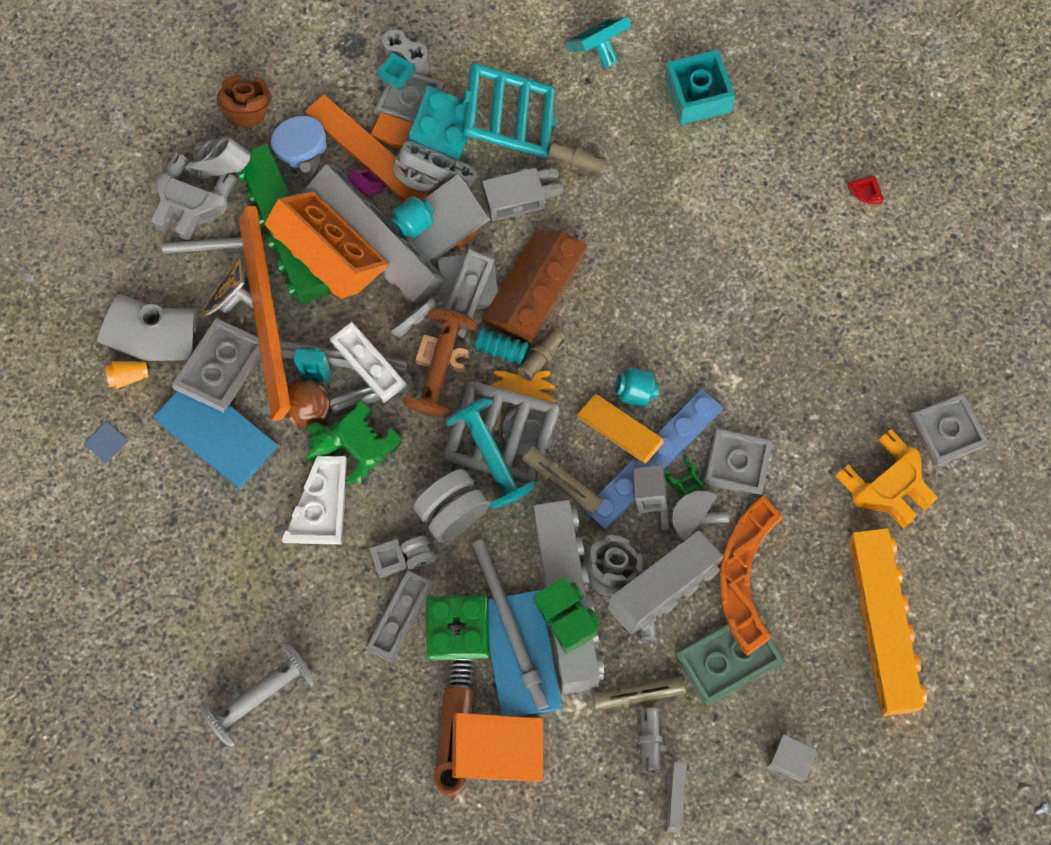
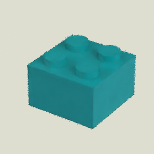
M719 49L666 62L664 80L680 125L732 112L735 93Z
M428 86L407 141H415L459 160L468 138L463 133L466 104L462 103L463 100Z

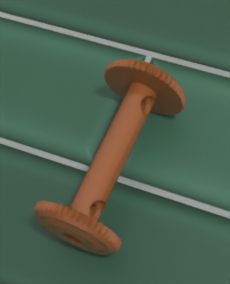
M434 308L428 312V317L441 323L442 326L421 399L404 397L403 403L407 408L433 417L447 418L452 415V410L437 403L459 329L476 330L477 325L472 318L447 309Z

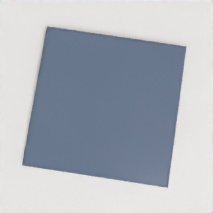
M106 421L84 444L102 461L107 463L128 440Z

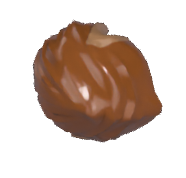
M311 379L293 380L291 383H287L291 408L285 418L294 426L306 428V426L314 422L327 425L329 423L330 399L322 385L316 384Z

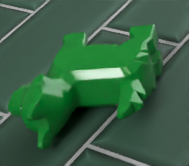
M360 400L354 410L329 426H324L320 422H314L306 426L310 437L307 443L310 451L305 457L308 458V462H311L317 456H325L339 448H344L359 462L356 469L345 482L346 484L355 482L361 484L362 478L366 479L372 468L382 464L388 454L394 452L402 444V438L392 428L387 431L385 438H377L373 427H369L370 424L367 422L372 415L370 413L371 409Z

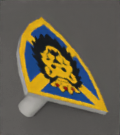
M239 259L218 284L205 304L200 317L208 316L219 308L228 314L240 300L253 308L251 293L242 287L244 284L242 259Z

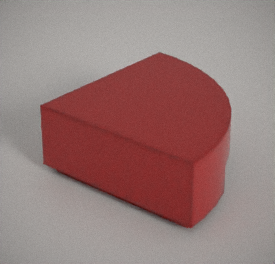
M875 175L848 183L849 191L858 200L867 204L883 203L884 198Z

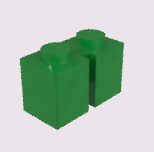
M564 577L535 594L533 602L547 625L552 626L553 629L551 631L567 655L598 636L599 629L597 626L600 624V621L591 608L586 610L584 605L581 604L580 600L584 597L575 582L570 584L567 578Z

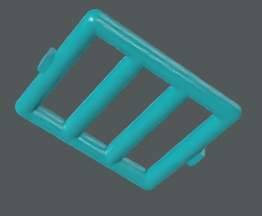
M472 63L469 70L468 89L463 94L462 103L466 104L463 133L472 138L546 158L550 152L551 133L556 127V117L553 116L555 88L551 85L492 67ZM480 76L494 80L489 130L475 127ZM505 83L519 87L515 138L500 134ZM530 91L544 95L540 145L525 141Z

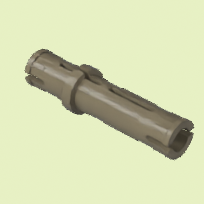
M534 446L522 459L524 463L526 462L543 476V481L551 482L569 498L590 512L591 515L596 512L604 501L560 468L561 464L559 462L551 461ZM543 463L561 478H556L540 464ZM565 482H568L571 486L577 489L580 493H582L585 496V498H582L571 488L565 485Z
M680 675L674 678L631 686L620 684L615 689L592 692L595 712L620 706L626 709L629 708L630 704L685 695L686 690L683 677ZM660 688H667V689H664V690H658V691H653V692H648V693H642V692H645V691H650V690H655V689H660ZM629 694H635V695H632V696H626V697L617 698V699H610V698H613V697H618V696L620 697V696H625V695H629Z

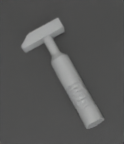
M660 511L661 532L669 533V523H672V517L668 518V511ZM728 511L709 512L699 525L729 523Z

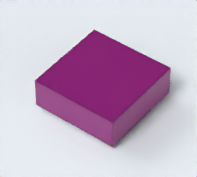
M369 168L352 171L348 177V180L366 196L382 193L386 187L385 183Z

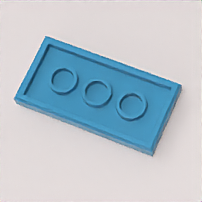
M178 391L153 417L160 425L239 490L278 448V445L230 405L223 413Z
M540 590L506 596L533 667L539 671L543 681L541 687L549 706L541 710H537L530 690L524 686L521 678L523 675L522 669L494 599H488L489 647L502 716L525 717L562 710L547 624L533 602V596L539 593Z

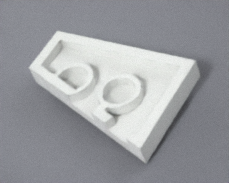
M317 456L304 486L305 490L299 504L295 507L292 514L293 518L288 530L283 535V543L342 544L347 457Z

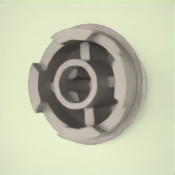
M608 535L604 540L595 542L587 549L584 562L588 571L589 585L598 593L613 596V594L642 573L641 553L637 554L628 545L630 542L628 539Z

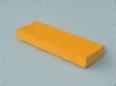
M597 394L577 414L581 421L644 464L650 460L664 443L663 438Z

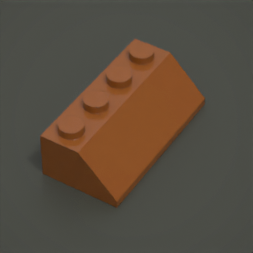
M536 229L481 321L507 336H512L513 339H520L521 343L529 342L531 348L585 256L587 244L563 231Z

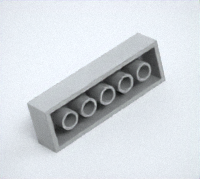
M570 500L534 505V523L545 588L566 577L570 584L575 582L582 592L584 598L580 600L581 604L584 605L586 610L591 608L594 611L592 596H586L585 594L586 591H589L587 567H581L580 564L584 562L583 542L581 537L576 538L575 535L579 534L577 509H571ZM553 635L562 695L598 689L599 681L604 680L603 674H605L602 656H596L595 650H599V635L567 655Z

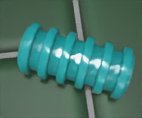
M485 327L479 331L475 341L476 352L482 350L485 355L491 353L494 358L500 356L501 360L509 359V363H514L515 361L518 366H521L527 359L530 349L529 342L527 341L521 343V340L518 338L512 340V336H507L506 338L503 333L497 335L496 331L491 330L488 332V329Z

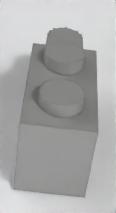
M522 168L512 174L504 176L494 175L484 180L483 193L491 221L494 222L545 209V199L558 196L564 191L563 185L558 183L541 186V184L555 181L559 177L558 170L555 168L537 172L536 168Z

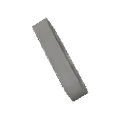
M415 141L404 142L398 155L399 160L404 165L445 183L459 174L470 189L477 177L475 169L470 165Z

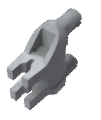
M173 153L164 172L158 173L155 177L161 201L151 221L156 224V230L166 233L175 217L179 216L181 219L175 230L177 233H180L179 238L181 240L191 241L201 224L216 219L226 212L229 206L227 199L238 180L232 174L221 175L213 191L209 192L179 181L189 160L183 155L179 156L178 153Z

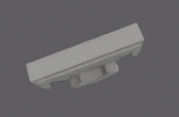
M694 491L684 495L676 503L672 513V526L676 537L682 543L692 536L716 501L718 495L708 491Z

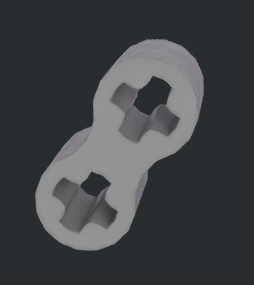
M397 29L389 30L384 34L382 43L386 60L394 53L414 64L415 73L425 76L429 72V54L424 44L409 41L405 34Z

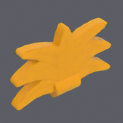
M494 371V376L502 380L490 386L555 403V400L550 395L542 392L555 390L554 385L542 380L550 377V371H538L531 381L523 379L519 374Z

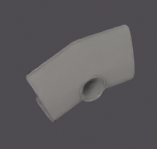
M118 294L105 316L97 341L102 345L143 361H188L193 353V333L198 331V311L196 308H161L157 304H145L123 294ZM159 317L156 323L148 324L152 318Z

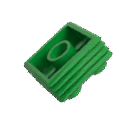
M486 595L426 598V642L429 660L489 658V613ZM457 620H460L462 625H466L465 629L460 630V635H455V632L450 629V626H453Z

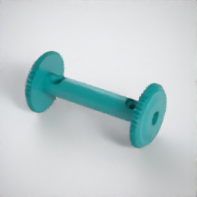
M483 398L454 412L448 417L446 424L447 426H452L464 420L468 425L477 447L503 494V497L490 504V508L496 510L528 495L535 489L536 483L532 481L520 488L515 483L512 473L490 431L481 419L480 412L493 404L492 399Z

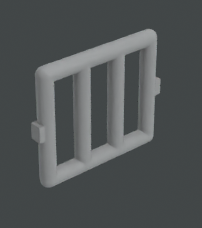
M468 382L459 409L472 403L476 394L492 398L493 404L489 406L484 420L491 435L502 402L505 401L519 405L503 458L515 481L526 484L532 481L536 483L539 473L531 466H529L528 472L512 468L513 460L530 408L546 412L535 448L544 455L546 452L551 451L553 444L551 436L559 414V405L482 383ZM463 420L452 425L453 427L443 454L444 460L492 474L477 445L473 457L457 453L466 423Z

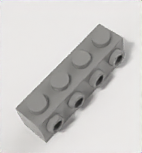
M697 531L613 594L607 609L631 635L640 628L645 631L656 621V616L659 613L667 614L677 605V600L684 595L687 598L698 589V583L703 579L708 582L714 578L720 571L718 565L723 555L700 531Z

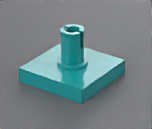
M628 17L608 18L565 41L569 52H586L595 47L603 68L613 65L612 62L616 63L619 61L609 39L629 29L632 25Z

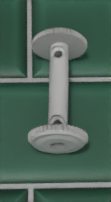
M282 642L280 646L290 659L215 714L205 701L200 703V711L204 719L226 746L235 745V741L227 730L229 726L300 673L310 687L314 686L315 679L312 672L289 643Z

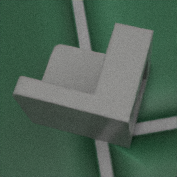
M663 465L635 468L634 490L639 513L667 511V482Z
M783 734L779 738L768 767L799 782H803L807 779L817 750Z

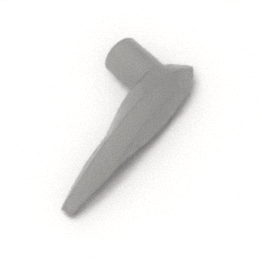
M320 154L301 163V176L305 183L316 172L320 162Z

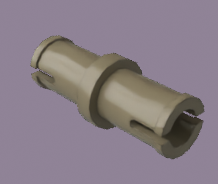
M555 140L551 145L548 155L550 158L570 163L571 167L577 168L579 166L601 174L606 157L583 151L582 147L577 146V148Z
M551 329L543 341L531 349V354L524 363L517 368L518 374L523 379L531 381L543 365H548L552 361V355L566 341L564 335L556 329Z

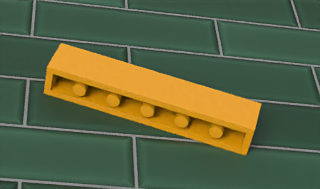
M889 528L853 532L848 542L881 715L888 716L918 712L924 708V703L927 702L925 686L919 682L918 672L921 671L919 656L913 652L912 642L915 641L913 626L907 622L906 613L909 611V605L906 595H902L900 584L903 582L901 567L896 566L894 555L897 554L896 540L894 537H890Z

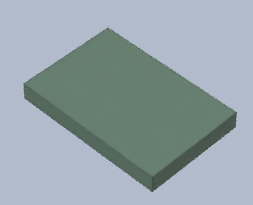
M728 624L675 653L676 658L705 707L710 706L785 662L772 639L746 656L737 644Z

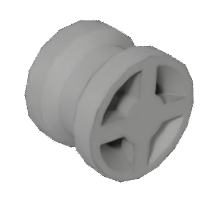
M428 536L415 537L401 545L402 552L408 558L406 562L408 569H419L436 560L434 552H431L429 549L430 541Z

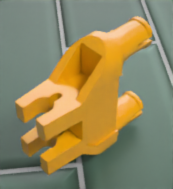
M890 429L878 442L896 459L893 466L871 484L869 482L866 484L851 468L850 464L835 477L853 495L852 502L856 506L868 510L887 512L904 529L917 516L903 500L907 494L923 511L932 506L938 497L922 480L921 455L918 449L912 446L909 448L894 430Z

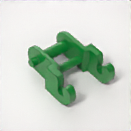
M685 457L683 461L690 474L683 479L675 480L673 476H669L667 469L664 470L666 480L672 488L677 487L681 498L698 488L701 491L704 490L703 484L705 483L697 477V468L693 463L690 464L688 457ZM692 478L695 484L684 489L682 484Z

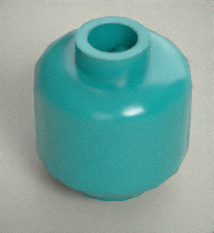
M411 196L394 208V217L391 221L401 236L417 238L433 225L431 214L434 213V209L426 199L421 201L417 197Z
M628 367L624 372H619L615 382V394L619 396L622 403L645 407L650 403L651 399L655 400L658 396L659 383L655 382V376L651 371Z

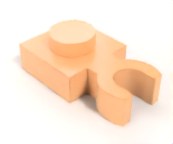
M427 335L423 336L415 360L417 365L430 368L438 338ZM457 348L452 351L449 365L456 372H464V364L457 363L456 359L459 357L468 359L469 351L464 348Z

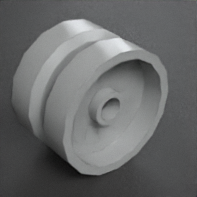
M463 469L453 471L436 481L421 494L413 506L415 513L422 522H431L429 531L438 543L449 541L463 533L478 521L490 506L489 500L481 490H472L474 481Z

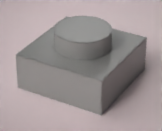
M398 539L369 548L379 578L408 569Z

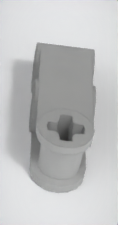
M228 136L202 143L198 142L194 147V156L191 162L186 164L185 169L193 176L201 179L240 172L249 162L251 153Z

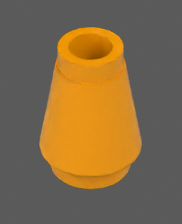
M111 361L112 364L105 365L109 388L116 386L118 389L143 380V378H149L146 361Z

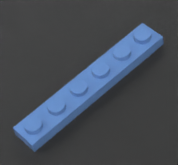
M701 389L657 434L663 438L664 443L650 460L644 464L634 457L597 495V497L604 501L596 512L591 515L590 512L584 509V513L606 532L635 502L634 469L663 465L665 470L721 413L723 407Z

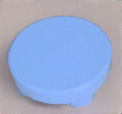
M296 116L285 120L276 127L271 136V146L275 155L280 160L287 162L290 167L296 168L317 154L325 152L327 149L326 134L322 124L317 119L310 116Z

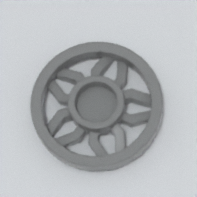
M398 155L395 157L392 164L393 172L406 186L424 192L436 190L440 186V180L404 165L399 160ZM400 168L406 171V175L401 171Z
M429 298L404 316L390 332L398 338L401 337L412 325L421 322L430 310L437 307L435 301Z

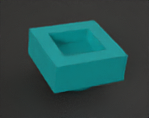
M392 53L377 74L379 79L401 91L416 69L414 64Z

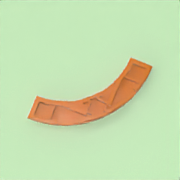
M765 495L756 500L739 519L727 541L720 569V595L724 615L731 633L746 656L771 639L770 633L758 616L750 589L751 567L759 545L783 517Z

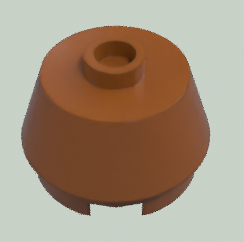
M240 75L231 76L222 81V88L218 92L216 100L226 120L231 125L242 128L260 124L264 120L271 102V93L268 90L267 83L254 76V80L240 79Z

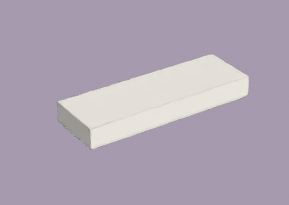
M350 322L330 338L333 346L383 403L406 386V382L353 322Z

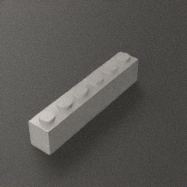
M326 164L305 188L308 192L314 191L390 263L382 272V275L390 283L397 284L401 289V296L409 303H423L431 298L446 281L441 273L406 237L401 236L386 216L348 180V177L339 168Z

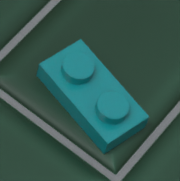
M306 347L305 350L296 349L294 361L302 380L311 379L317 382H331L332 371L325 352L315 347Z

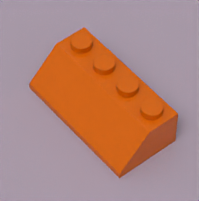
M314 191L279 198L264 224L276 239L285 244L291 250V253L300 259L310 269L311 273L320 278L329 287L330 291L340 299L358 294L390 264Z

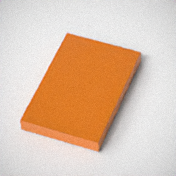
M465 713L453 714L452 778L528 782L544 781L543 719Z

